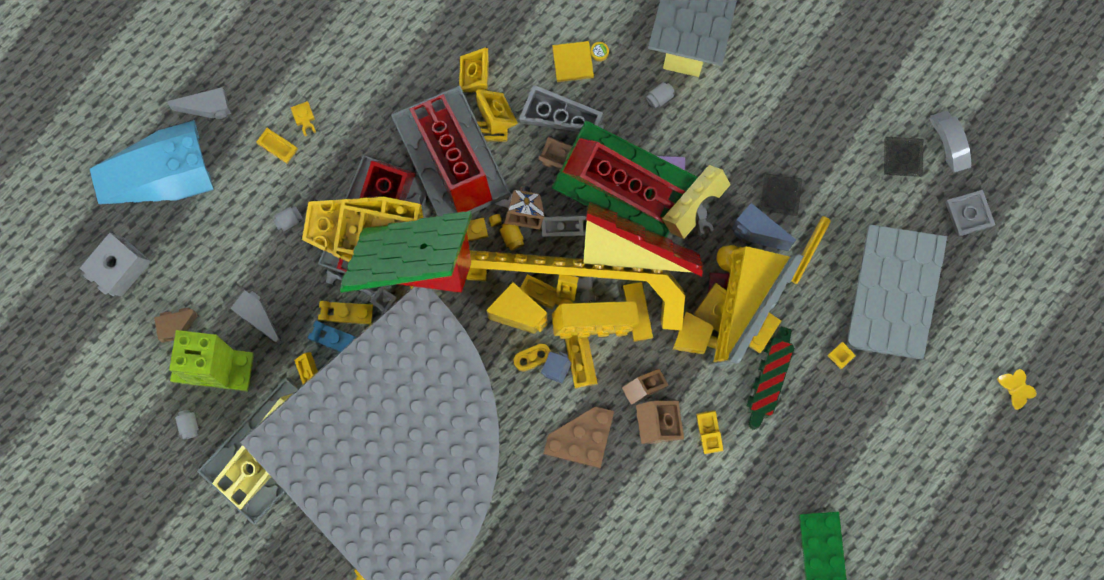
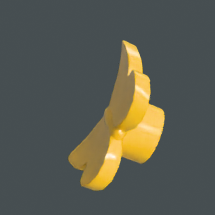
M1021 369L1016 370L1013 375L1004 374L997 378L999 384L1008 389L1009 394L1012 395L1011 402L1016 410L1022 408L1026 404L1027 399L1036 397V390L1032 386L1026 385V374Z

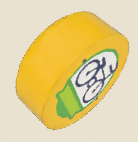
M603 42L594 43L590 51L591 57L598 62L606 60L609 55L608 46Z

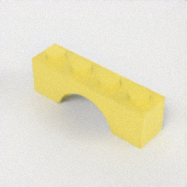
M709 165L662 218L671 234L685 239L696 226V212L701 202L709 196L720 198L731 184L722 169Z

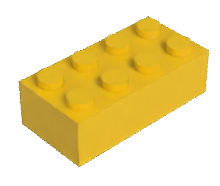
M637 301L560 304L552 313L554 336H560L561 339L571 338L572 335H579V338H587L590 335L596 334L597 337H607L609 334H616L619 337L628 335L627 333L633 331L639 325Z

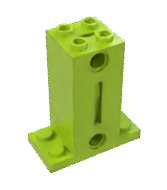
M176 330L169 370L172 372L170 382L248 391L254 353L233 350L220 337L214 334Z

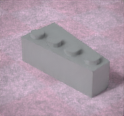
M533 85L519 121L521 124L580 132L585 121L600 126L604 116L600 111Z

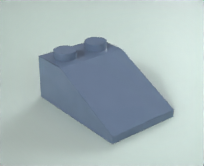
M752 203L738 217L732 228L734 235L741 240L745 239L748 242L784 251H789L796 241L795 238Z

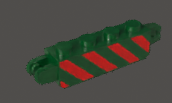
M783 326L779 328L771 342L768 341L765 346L764 352L767 354L765 360L761 359L758 370L761 371L759 378L755 377L752 388L755 389L753 396L750 395L747 400L748 413H751L748 425L752 430H757L762 425L761 423L764 418L766 419L774 414L795 349L793 344L790 343L792 330Z

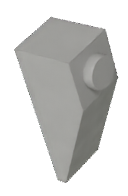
M223 87L167 101L173 111L222 119L231 114L227 95Z
M587 214L544 217L542 237L586 235Z
M244 290L230 309L280 345L281 340L264 305L259 301L261 297L253 291L249 294Z

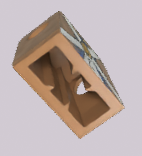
M522 186L520 190H514L504 224L540 230L544 219L541 196L537 193H532L528 186Z

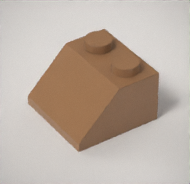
M650 401L636 405L641 444L684 440L679 401Z

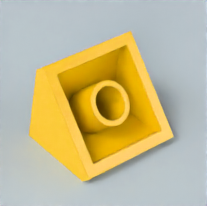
M485 47L460 56L459 86L463 92H476L478 89L488 91V48Z
M479 89L476 91L477 106L491 135L518 124L503 93Z

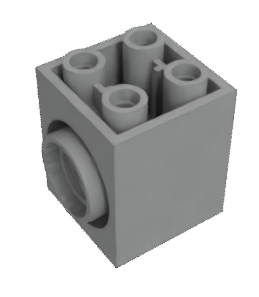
M109 233L80 269L84 272L83 276L90 282L95 281L99 285L97 288L106 295L109 293L112 296H123L152 261L124 237Z

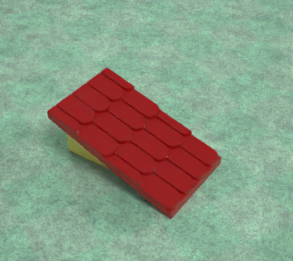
M589 202L586 218L584 264L692 272L702 277V261L699 253L673 243L672 239L646 230L641 224L617 216L615 211Z

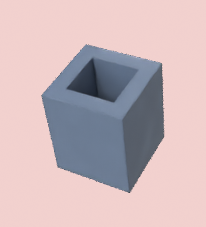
M550 351L541 371L544 377L562 384L571 365L570 360L567 358L568 355L559 351L557 353Z

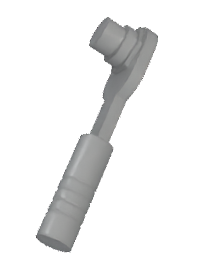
M327 270L326 282L329 284H333L336 279L342 280L343 278L342 275L332 270ZM368 288L359 291L373 296L377 290Z

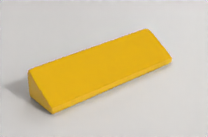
M572 335L571 338H566L565 343L571 362L570 367L575 388L598 384L588 337L579 338V335Z

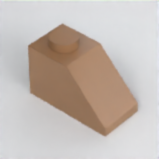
M660 369L637 377L622 387L632 405L669 385Z

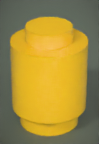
M502 224L500 233L506 246L510 250L523 246L524 238L519 226Z

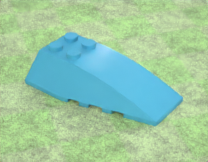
M195 120L158 130L90 168L98 204L155 202L161 200L175 201L214 190L199 145V134Z

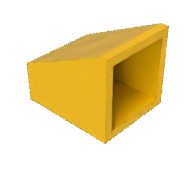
M514 282L486 310L490 320L535 334L537 331L542 332L548 325L546 323L548 321V313Z

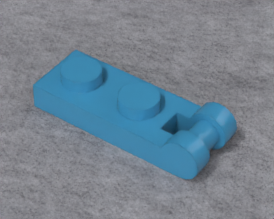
M315 321L313 324L314 329L307 339L340 352L356 337ZM321 330L326 332L324 338L319 337Z

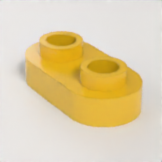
M545 344L530 347L515 355L514 365L517 370L522 372L531 370L545 364L551 350ZM540 351L545 353L543 358L538 357ZM526 359L527 364L521 365L520 360Z

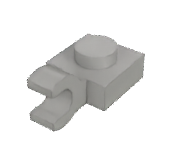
M702 203L699 205L695 217L700 236L704 234L703 228H707L709 234L714 230L712 224L705 220L707 218V211L705 206H702Z

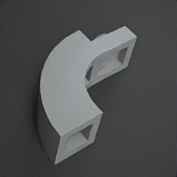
M948 110L931 115L930 122L942 139L946 162L953 173L971 168L969 144L956 116L952 117Z

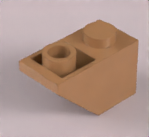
M182 308L177 313L163 312L160 313V316L154 317L158 340L162 343L174 341L176 330L187 331L196 319L197 313L193 309Z

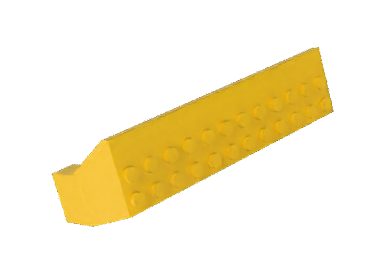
M470 250V268L647 281L663 299L661 311L662 329L682 330L685 294L683 288L668 270L584 264V259Z

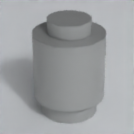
M662 82L648 93L646 100L652 108H660L674 97V89L669 83Z
M290 206L275 214L276 219L273 221L278 230L286 231L299 224V221L303 218L296 206L292 208Z
M190 410L178 412L179 416L175 417L179 435H182V439L185 440L198 436L197 431H199L195 412L190 413Z

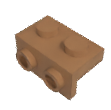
M548 137L539 160L547 167L552 168L556 166L560 168V171L573 146Z

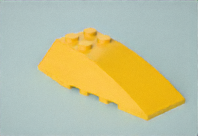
M388 197L308 202L302 240L349 262L362 230L368 227L388 226L389 223L417 221L423 218L422 205Z

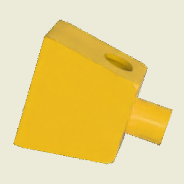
M686 312L683 318L682 330H679L673 349L697 354H704L707 346L716 349L718 337L711 335L714 326Z

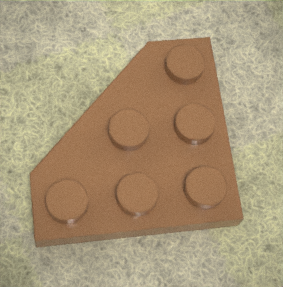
M594 407L548 434L543 454L601 468L614 411Z

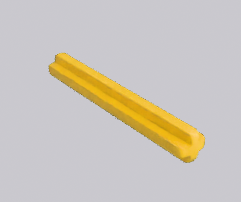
M822 216L801 254L804 257L791 280L792 283L798 284L831 222L829 218Z

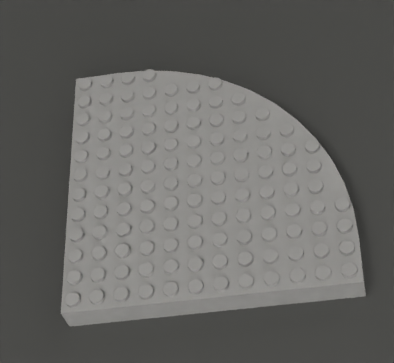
M413 286L239 442L365 580H447L471 548L490 506L499 459V424L496 403L488 374L466 330L432 289Z

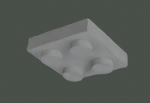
M983 190L946 200L945 203L957 237L995 226Z

